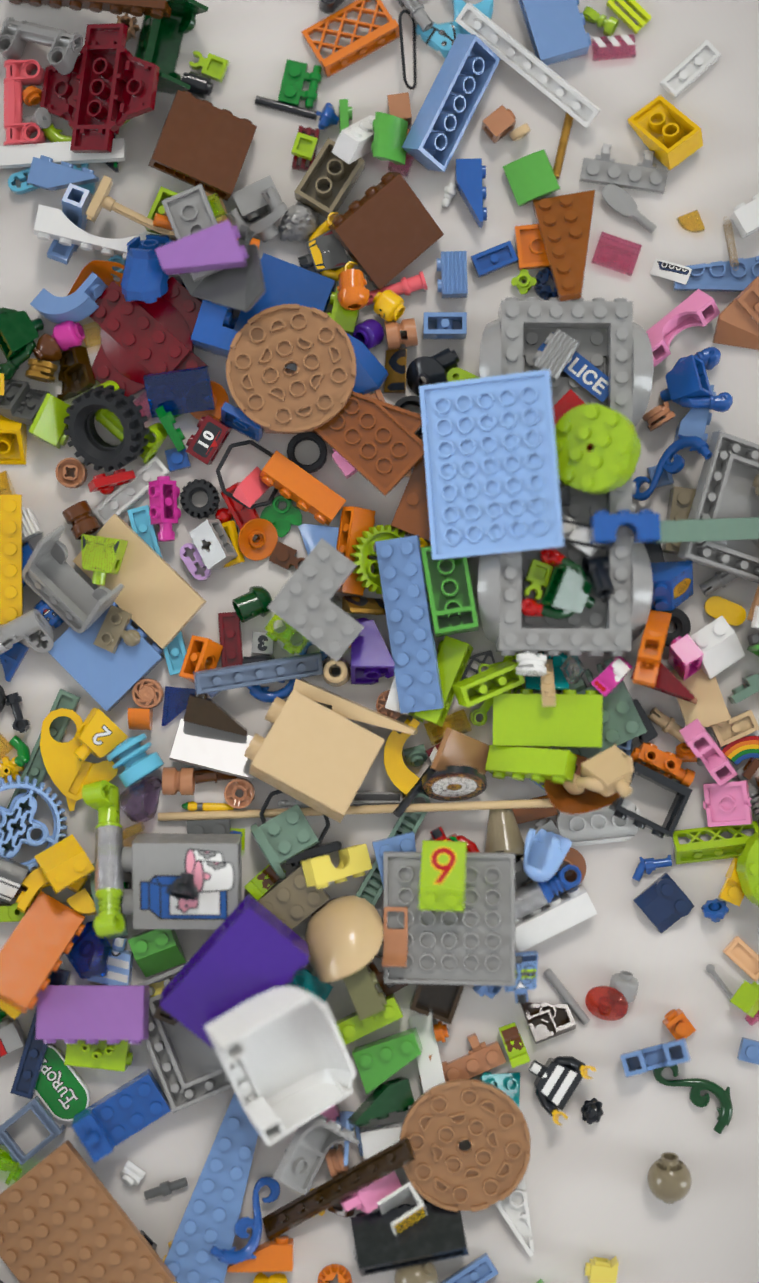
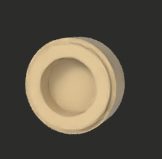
M526 123L509 133V136L515 142L529 134L531 129Z

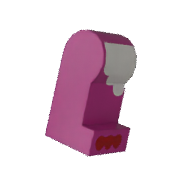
M618 656L591 684L602 695L607 697L633 667L622 656Z

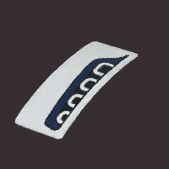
M655 259L650 275L686 285L692 269L669 261Z

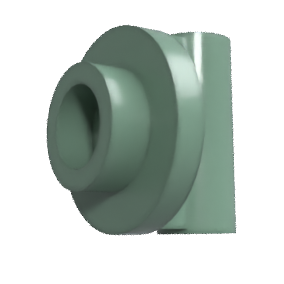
M424 744L403 750L406 762L410 766H421L427 760Z

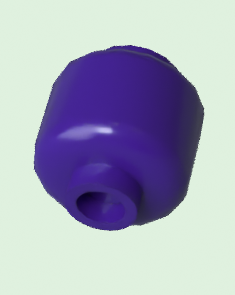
M367 319L355 326L353 337L363 342L370 350L382 343L384 330L378 321Z

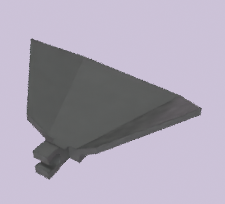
M241 225L239 229L241 237L238 239L240 246H245L249 256L245 259L248 266L224 269L195 282L190 273L179 274L192 297L210 301L212 304L247 312L251 310L266 292L258 246L256 244L249 245L255 233L253 230H250V227Z

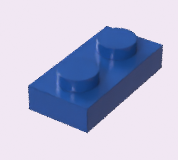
M507 241L471 256V261L479 278L518 262V258L511 241Z

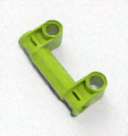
M111 380L98 385H103L104 388L113 385L114 391L120 389L118 384ZM99 409L95 414V419L122 442L124 434L120 420L111 411ZM154 423L147 427L150 429V433L145 435L144 438L149 441L147 445L142 447L145 451L139 455L145 464L157 454L158 449L167 438V432L161 423Z

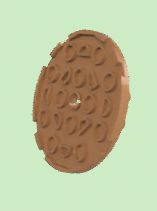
M284 304L270 307L247 321L248 323L233 338L226 360L228 387L240 410L259 426L279 433L294 434L311 431L333 419L349 400L356 380L357 366L354 349L341 325L323 311L314 307L300 306V304ZM293 363L297 366V371L294 374H289L285 371V368L288 364Z
M455 1079L430 1088L413 1103L401 1127L399 1141L405 1137L409 1139L415 1156V1160L403 1166V1170L411 1185L423 1198L446 1210L475 1212L487 1209L490 1205L504 1200L519 1185L529 1164L531 1139L523 1113L513 1099L504 1091L484 1081ZM469 1140L471 1147L468 1150H461L459 1142Z

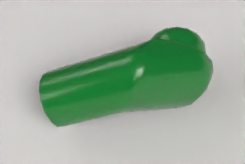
M15 735L9 743L17 750L18 756L14 759V762L19 767H23L25 763L30 761V749Z

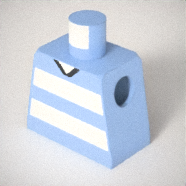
M126 937L114 938L112 946L104 945L100 949L88 976L89 981L105 985H131L134 955L132 951L124 950L127 942Z

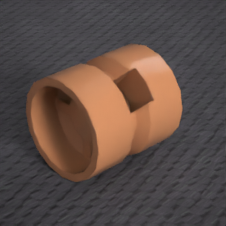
M414 318L404 319L401 323L397 321L384 322L388 350L400 348L402 344L406 347L418 346ZM400 331H406V336L401 337Z
M163 767V795H176L178 791L181 795H194L195 769L182 767L180 771H177L174 767Z

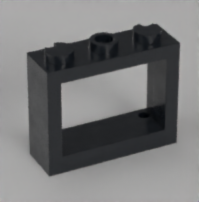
M633 762L634 772L631 783L636 774L676 794L663 825L660 826L622 807L624 798L621 796L608 809L615 811L613 815L620 819L626 820L627 817L633 820L632 824L638 828L645 829L647 827L651 829V834L663 839L664 836L672 837L692 793V789L637 762Z

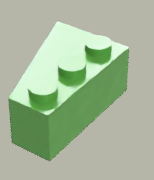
M416 1027L355 1047L352 1054L366 1094L370 1093L421 1054L423 1047Z

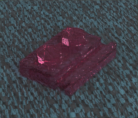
M602 232L591 263L631 276L642 245Z

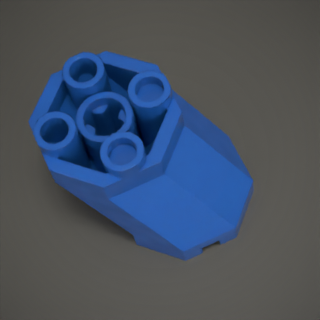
M149 234L146 235V240H140V237H135L126 244L127 257L121 282L122 293L126 301L140 300L149 304L155 303L157 298L168 291L167 281L169 275L162 269L155 250L173 242L172 240L169 241L167 235Z

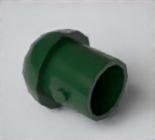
M262 586L250 587L248 593L232 600L234 610L243 623L259 615L265 617L271 611L267 607L272 602V597Z

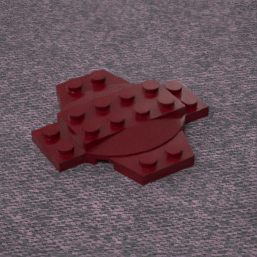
M124 23L87 24L85 44L79 52L80 54L77 57L74 69L69 74H60L52 65L45 67L40 107L46 108L50 114L69 122V126L73 129L70 150L74 153H111L113 136L119 135V128L126 120L151 112L155 108L160 67L151 62L133 57L130 51L125 48L128 26Z
M170 277L167 281L168 291L157 298L155 303L150 304L140 300L126 301L121 287L115 281H112L95 301L99 308L89 316L101 327L102 343L92 365L94 378L100 384L109 380L116 382L119 388L125 390L124 395L127 397L136 395L149 385H166L179 398H182L209 367L193 353L194 344L191 341L202 302L196 297H192L189 291L174 277Z

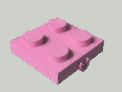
M748 780L729 781L722 786H719L717 783L703 784L705 796L703 809L706 810L708 827L753 823Z

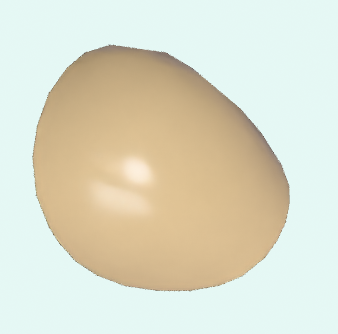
M354 895L334 898L320 907L309 919L305 932V941L308 943L309 951L308 959L317 978L323 983L334 982L356 973L367 965L377 954L381 946L383 923L378 911L370 902Z

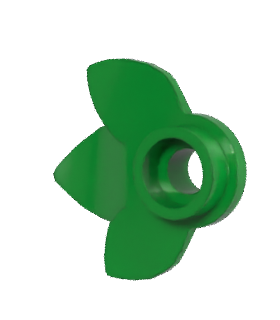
M281 495L276 496L272 504L263 509L260 518L270 521L275 526L277 534L281 538L288 534L291 525L299 526L302 524L300 510L293 506L291 499H286ZM281 502L286 503L285 509H279Z

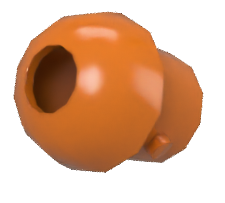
M358 269L342 271L338 275L340 286H337V299L339 304L349 311L364 308L369 301L370 294L369 290L365 288L367 281L364 279L363 272Z

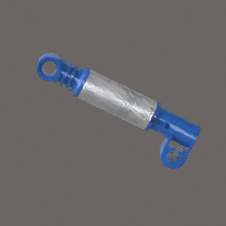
M567 865L556 872L557 875L554 874L547 881H532L515 890V921L551 903L554 894L558 896V892L564 893V889L568 891L578 886L582 879L580 869L575 865ZM567 871L576 872L577 879L574 882L566 881L565 873Z

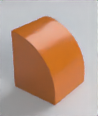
M128 708L129 729L152 730L153 709Z

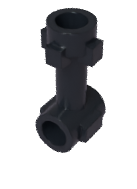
M18 692L5 696L6 706L11 705L15 718L12 725L13 730H17L20 733L27 732L31 724L29 720L23 718L19 702L23 701L22 697L19 696Z

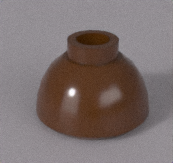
M44 333L38 339L36 349L33 350L36 359L48 362L60 360L62 352L58 343L50 334Z

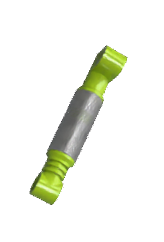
M106 780L84 785L82 797L88 806L98 810V825L95 827V893L99 901V913L94 919V929L99 937L120 934L125 928L124 918L120 913L119 907L120 898L123 896V866L121 863L123 829L120 824L119 787Z

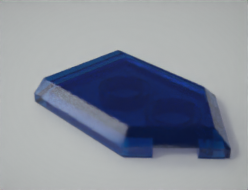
M90 921L85 924L86 927L79 937L76 935L72 940L74 946L69 954H65L82 979H88L93 976H107L108 957L111 956L113 948L106 937H99L96 934L94 921Z

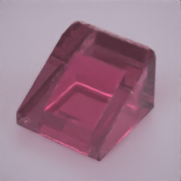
M406 154L405 165H396L390 161L388 171L398 172L408 177L414 158Z

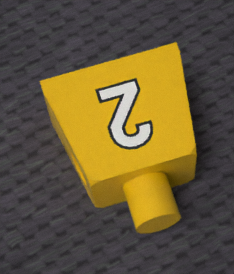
M93 708L75 734V738L81 745L74 754L83 762L91 753L95 757L102 758L128 736L100 709Z

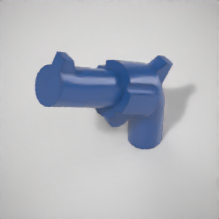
M668 855L667 858L656 860L654 858L644 859L639 857L640 863L632 878L640 881L644 871L647 874H651L652 871L656 870L655 868L672 866L671 855Z

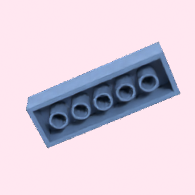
M457 35L402 145L406 152L428 170L445 172L500 62V58L476 35Z

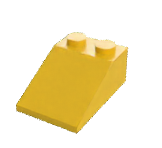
M661 95L627 119L629 125L648 149L654 151L653 155L669 170H672L703 146L701 128Z

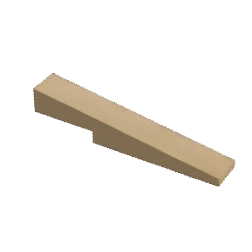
M295 679L294 691L313 701L332 705L331 711L344 718L411 735H417L418 729L303 679Z

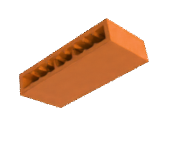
M40 891L0 951V1000L24 1014L28 1008L32 1010L39 1000L36 997L39 991H45L51 981L49 979L52 971L56 973L63 962L60 960L64 953L68 955L74 946L72 940L76 935L79 937L85 929L86 925L83 924L85 916Z

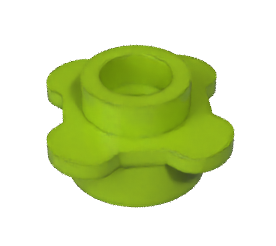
M522 269L520 274L511 280V284L517 287L520 294H527L532 286H535L537 283L536 278L531 277L527 269Z

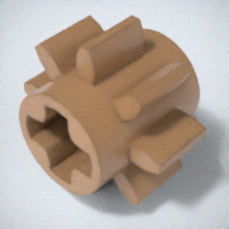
M128 13L121 17L117 15V23H124L128 26L126 42L131 38L136 39V31H140L139 25L136 24L137 18L135 16L130 18Z

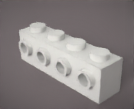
M583 885L569 889L560 896H554L548 905L546 904V906L544 905V907L542 906V908L515 921V944L519 952L597 914Z

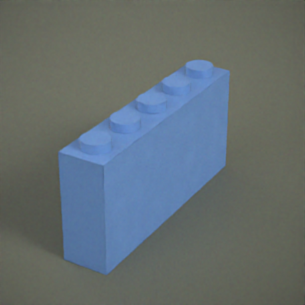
M518 0L534 54L544 64L548 66L588 53L591 38L584 29L585 18L583 13H579V0Z

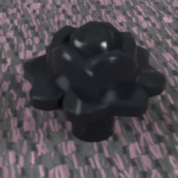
M592 1098L589 1101L586 1100L581 1108L582 1120L587 1121L589 1125L599 1122L604 1114L602 1102L596 1098Z

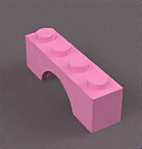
M698 289L646 331L652 347L654 367L671 354L670 343L679 332L689 327H704L720 314L714 298Z

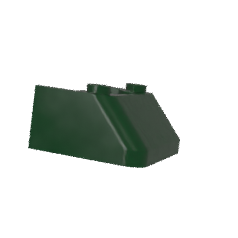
M166 0L171 8L170 18L156 19L150 15H144L135 57L160 67L157 91L175 94L178 90H190V85L181 81V75L175 72L183 34L194 29L196 15L208 11L207 6L195 0Z

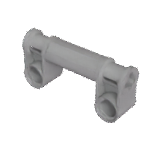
M10 17L4 20L0 32V53L7 60H19L26 42L49 46L51 49L47 56L48 62L62 75H67L74 69L79 52L83 47V37L79 33L70 34L62 29L27 21L18 22Z

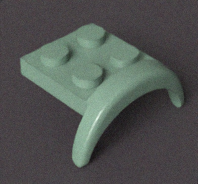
M298 804L259 827L256 823L250 827L262 853L281 880L286 878V874L280 865L319 843L317 836Z

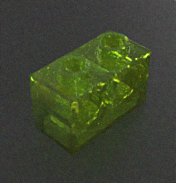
M274 614L264 628L268 631L266 635L275 642L278 639L285 644L283 648L290 654L294 655L295 652L298 655L301 654L310 640L302 635V644L299 646L294 645L291 638L293 634L299 632L287 622H285V630L281 633L277 632L274 628L275 622L284 620Z

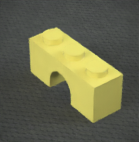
M358 844L338 850L340 861L337 868L332 865L329 855L317 856L301 861L307 887L315 886L316 890L328 887V882L331 881L337 884L347 881V876L352 875L353 878L366 875L365 871L372 869L367 845Z

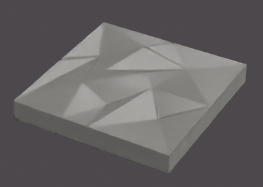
M721 431L712 432L709 443L712 457L704 461L688 520L759 517V496L756 495L755 487L753 486L754 478L759 474V445ZM759 539L681 542L677 557L759 584Z
M184 965L138 985H149L164 981V986L166 987L171 976H175ZM150 987L149 1037L145 1040V1043L173 1113L233 1088L215 1050L180 1022L173 1026L154 1018V1013L161 1000V994L150 998L155 993V989Z

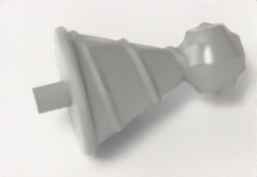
M39 107L34 115L25 116L23 123L33 122L39 127L46 129L51 125L52 118L46 108Z

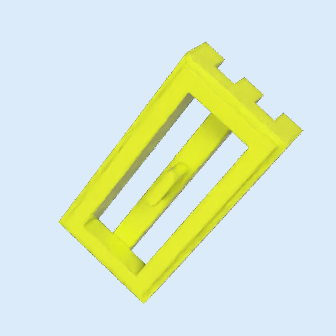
M635 0L607 1L606 5L635 34L652 18ZM615 2H617L639 25L637 26V25L615 4Z

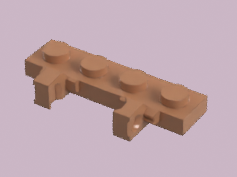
M476 1033L467 1036L472 1047L468 1051L469 1054L448 1063L447 1061L442 1062L445 1082L455 1079H470L506 1063L498 1041L486 1045L485 1042L479 1043Z

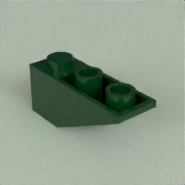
M400 1076L381 1083L351 1115L348 1122L357 1125V1127L368 1125L370 1123L369 1120L375 1118L381 1120L389 1117L391 1112L396 1111L400 1113L409 1109L408 1106L414 1103L409 1079Z

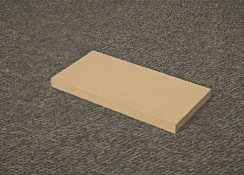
M114 514L95 536L128 541L118 574L106 573L105 585H96L98 587L104 586L112 591L119 584H122L124 587L114 602L122 610L133 614L131 619L162 649H165L207 601L117 514ZM81 551L73 562L92 580L94 571L82 568Z

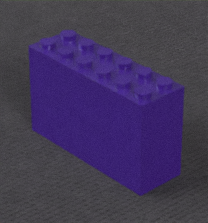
M248 894L162 990L160 1007L214 1050L205 1031V1025L268 990L283 987L284 985L288 986L294 979L296 971L298 969L302 970L309 962L308 943Z

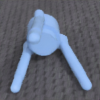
M339 1112L335 1122L342 1126L341 1130L346 1128L354 1131L355 1127L356 1138L359 1140L360 1156H363L360 1127L348 1122V1119L354 1112ZM344 1141V1166H347L349 1141Z

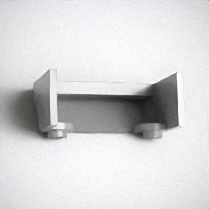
M62 525L38 542L22 571V577L25 583L75 632L83 633L114 603L124 586L119 584L112 591L104 586L94 590L66 562L68 550L59 541L60 536L65 530V527Z

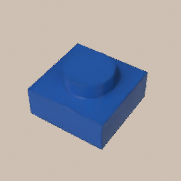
M176 448L165 450L170 472L191 467L189 456L186 452L187 448L179 452Z

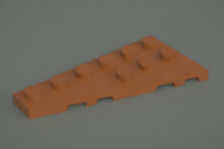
M595 190L533 200L534 213L560 302L579 299L582 296Z

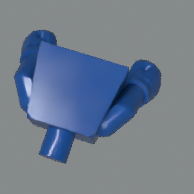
M708 347L700 352H696L695 355L680 358L673 369L665 376L668 388L660 392L662 400L664 402L672 400L686 408H708V410L712 409L722 413L728 411L733 404V397L727 392L712 396L706 370H712L714 366L719 364L721 357L719 349Z

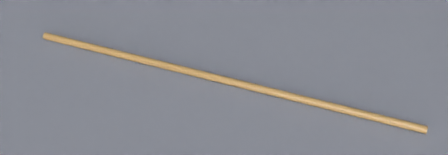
M549 799L410 804L404 813L545 808L554 806H552ZM399 804L349 806L345 815L393 813ZM311 807L300 808L304 816H323L322 813ZM289 808L266 809L264 817H276ZM261 809L158 813V821L260 818Z

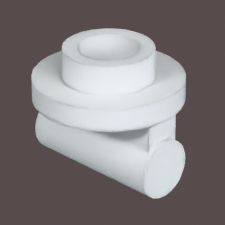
M129 1160L120 1172L121 1181L129 1187H132V1185L137 1186L146 1174L145 1171Z

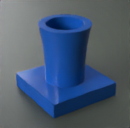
M227 402L224 403L221 408V421L259 443L263 436V427L250 420L239 407H235Z

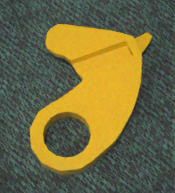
M59 708L51 711L43 720L40 750L50 778L61 793L66 796L69 811H74L76 801L83 798L82 788L84 785L102 780L109 782L117 776L118 769H113L112 766L115 764L113 761L104 760L99 763H91L80 760L74 754L81 745L75 736L68 742L56 741L51 736L50 724L57 717L66 716L71 718L76 724L77 731L83 723L81 716L74 710Z

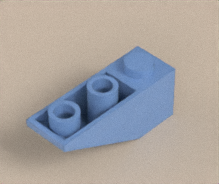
M41 155L40 158L33 157L27 183L49 191L68 188L70 183L79 186L98 182L99 178L94 175L93 170L83 167L81 171L73 169V164L61 161V165L53 163L52 158Z
M710 385L712 396H716V392H713L714 385ZM691 408L678 423L674 442L679 439V434L697 436L707 442L708 434L705 433L706 425H710L712 413L709 412L708 408Z

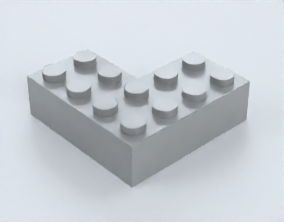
M321 538L267 608L337 662L364 628L363 625L331 601L357 565Z

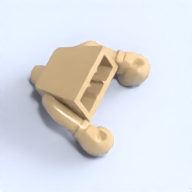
M613 745L581 764V775L574 773L573 782L565 781L563 787L568 793L574 795L582 794L585 791L584 788L598 793L600 792L606 797L618 792L622 798H626L633 791L629 786L634 772L632 757L620 748H617L616 745Z

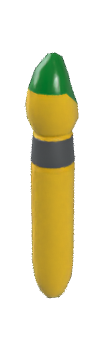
M190 801L182 804V808L189 811L235 809L226 803H196Z

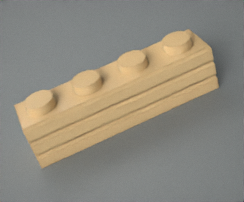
M547 659V663H545L547 668L546 675L540 676L542 707L556 706L553 660Z

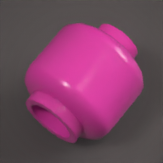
M69 320L55 325L51 336L56 340L60 349L66 351L73 346H80L85 338V333L80 323Z

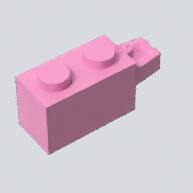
M394 1171L343 1199L340 1203L345 1211L356 1207L357 1210L360 1209L368 1214L378 1208L377 1203L402 1187Z

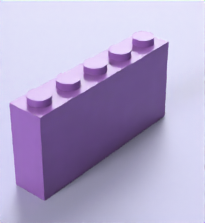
M48 985L45 991L40 990L37 995L39 1000L37 1002L36 1039H43L45 1044L56 1043V1039H64V1044H77L78 1040H86L85 1044H99V1040H107V1044H120V1040H128V1044H141L142 1040H146L149 1037L150 985Z

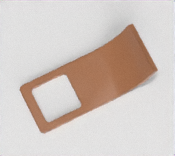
M384 907L382 966L406 967L408 954V908ZM388 911L404 912V929L387 928Z

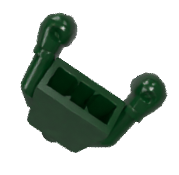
M2 307L0 308V349L7 362L0 364V374H4V381L12 379L20 368L19 366L30 358L33 350L36 348V341L39 338L38 332L44 329V324L40 318L30 320L25 311Z

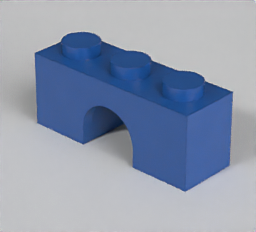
M649 509L640 510L639 513L631 514V510H619L617 514H609V511L602 510L596 511L595 514L589 517L590 544L614 543L617 541L616 531L619 526H626L631 529L634 543H656L661 540L659 513H653Z

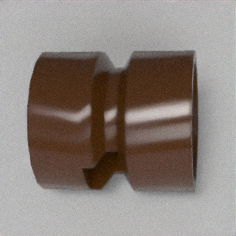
M87 501L78 502L62 512L67 524H72L71 531L76 540H80L82 534L91 535L101 528L96 517L91 516L92 510Z

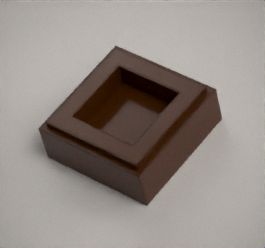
M750 758L743 767L742 776L750 780L759 768V760Z

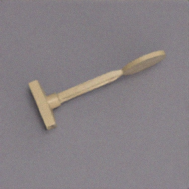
M103 176L85 213L87 215L86 219L95 223L101 209L104 208L110 212L114 211L158 234L167 235L173 241H177L174 231L153 226V220L117 203L115 199L109 197L113 182L111 178Z

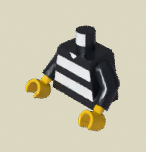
M557 1056L555 1059L549 1058L545 1065L533 1060L528 1069L529 1072L537 1076L534 1082L536 1087L535 1094L541 1106L550 1116H553L554 1123L562 1126L558 1121L559 1116L562 1115L568 1120L567 1114L559 1111V1109H564L582 1078L593 1079L588 1075V1069L596 1071L594 1066H585V1063L572 1056Z

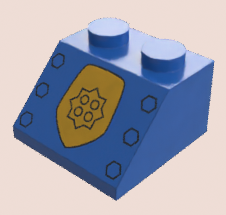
M692 561L651 563L653 580L651 609L673 611L693 595Z

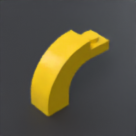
M407 718L404 722L414 728H417L420 724L415 718L411 721ZM392 730L385 743L384 764L393 784L407 795L420 779L407 768L402 759L404 743L411 734L403 732L399 734L397 731Z
M40 867L32 871L22 882V887L27 889V891H22L16 902L18 903L17 909L24 914L38 893L44 888L51 886ZM90 874L67 888L74 893L81 891Z

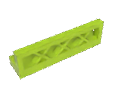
M752 821V824L702 827L674 831L672 839L675 847L674 859L676 865L738 857L747 844L746 841L751 837L742 833L743 830L753 829L754 833L758 832L757 821ZM723 832H729L734 836L726 839L720 835ZM707 834L713 838L710 841H703L699 837ZM687 837L691 841L687 844H679L678 838Z

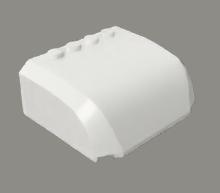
M290 986L273 988L240 1004L205 1025V1031L247 1118L267 1147L353 1094L352 1081L355 1079L356 1071L326 1003L309 992Z

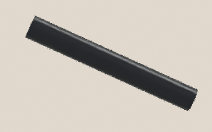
M256 96L255 99L256 105L312 120H316L318 116L316 111L260 96Z
M431 765L393 812L395 816L400 818L422 790L421 781L424 775L431 770L434 773L436 772V770L430 768Z

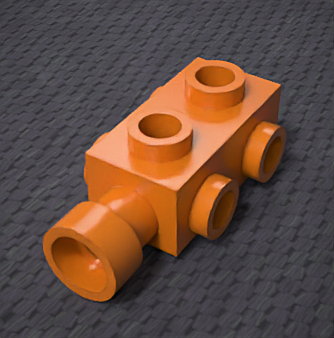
M643 743L633 749L631 753L633 762H637L670 779L674 778L686 787H689L693 782L695 771L681 768L683 760L677 758V755L674 753L661 751L652 743Z

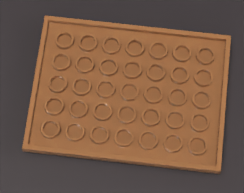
M69 1140L65 1141L0 1194V1257L20 1283H174L176 1280L172 1272Z

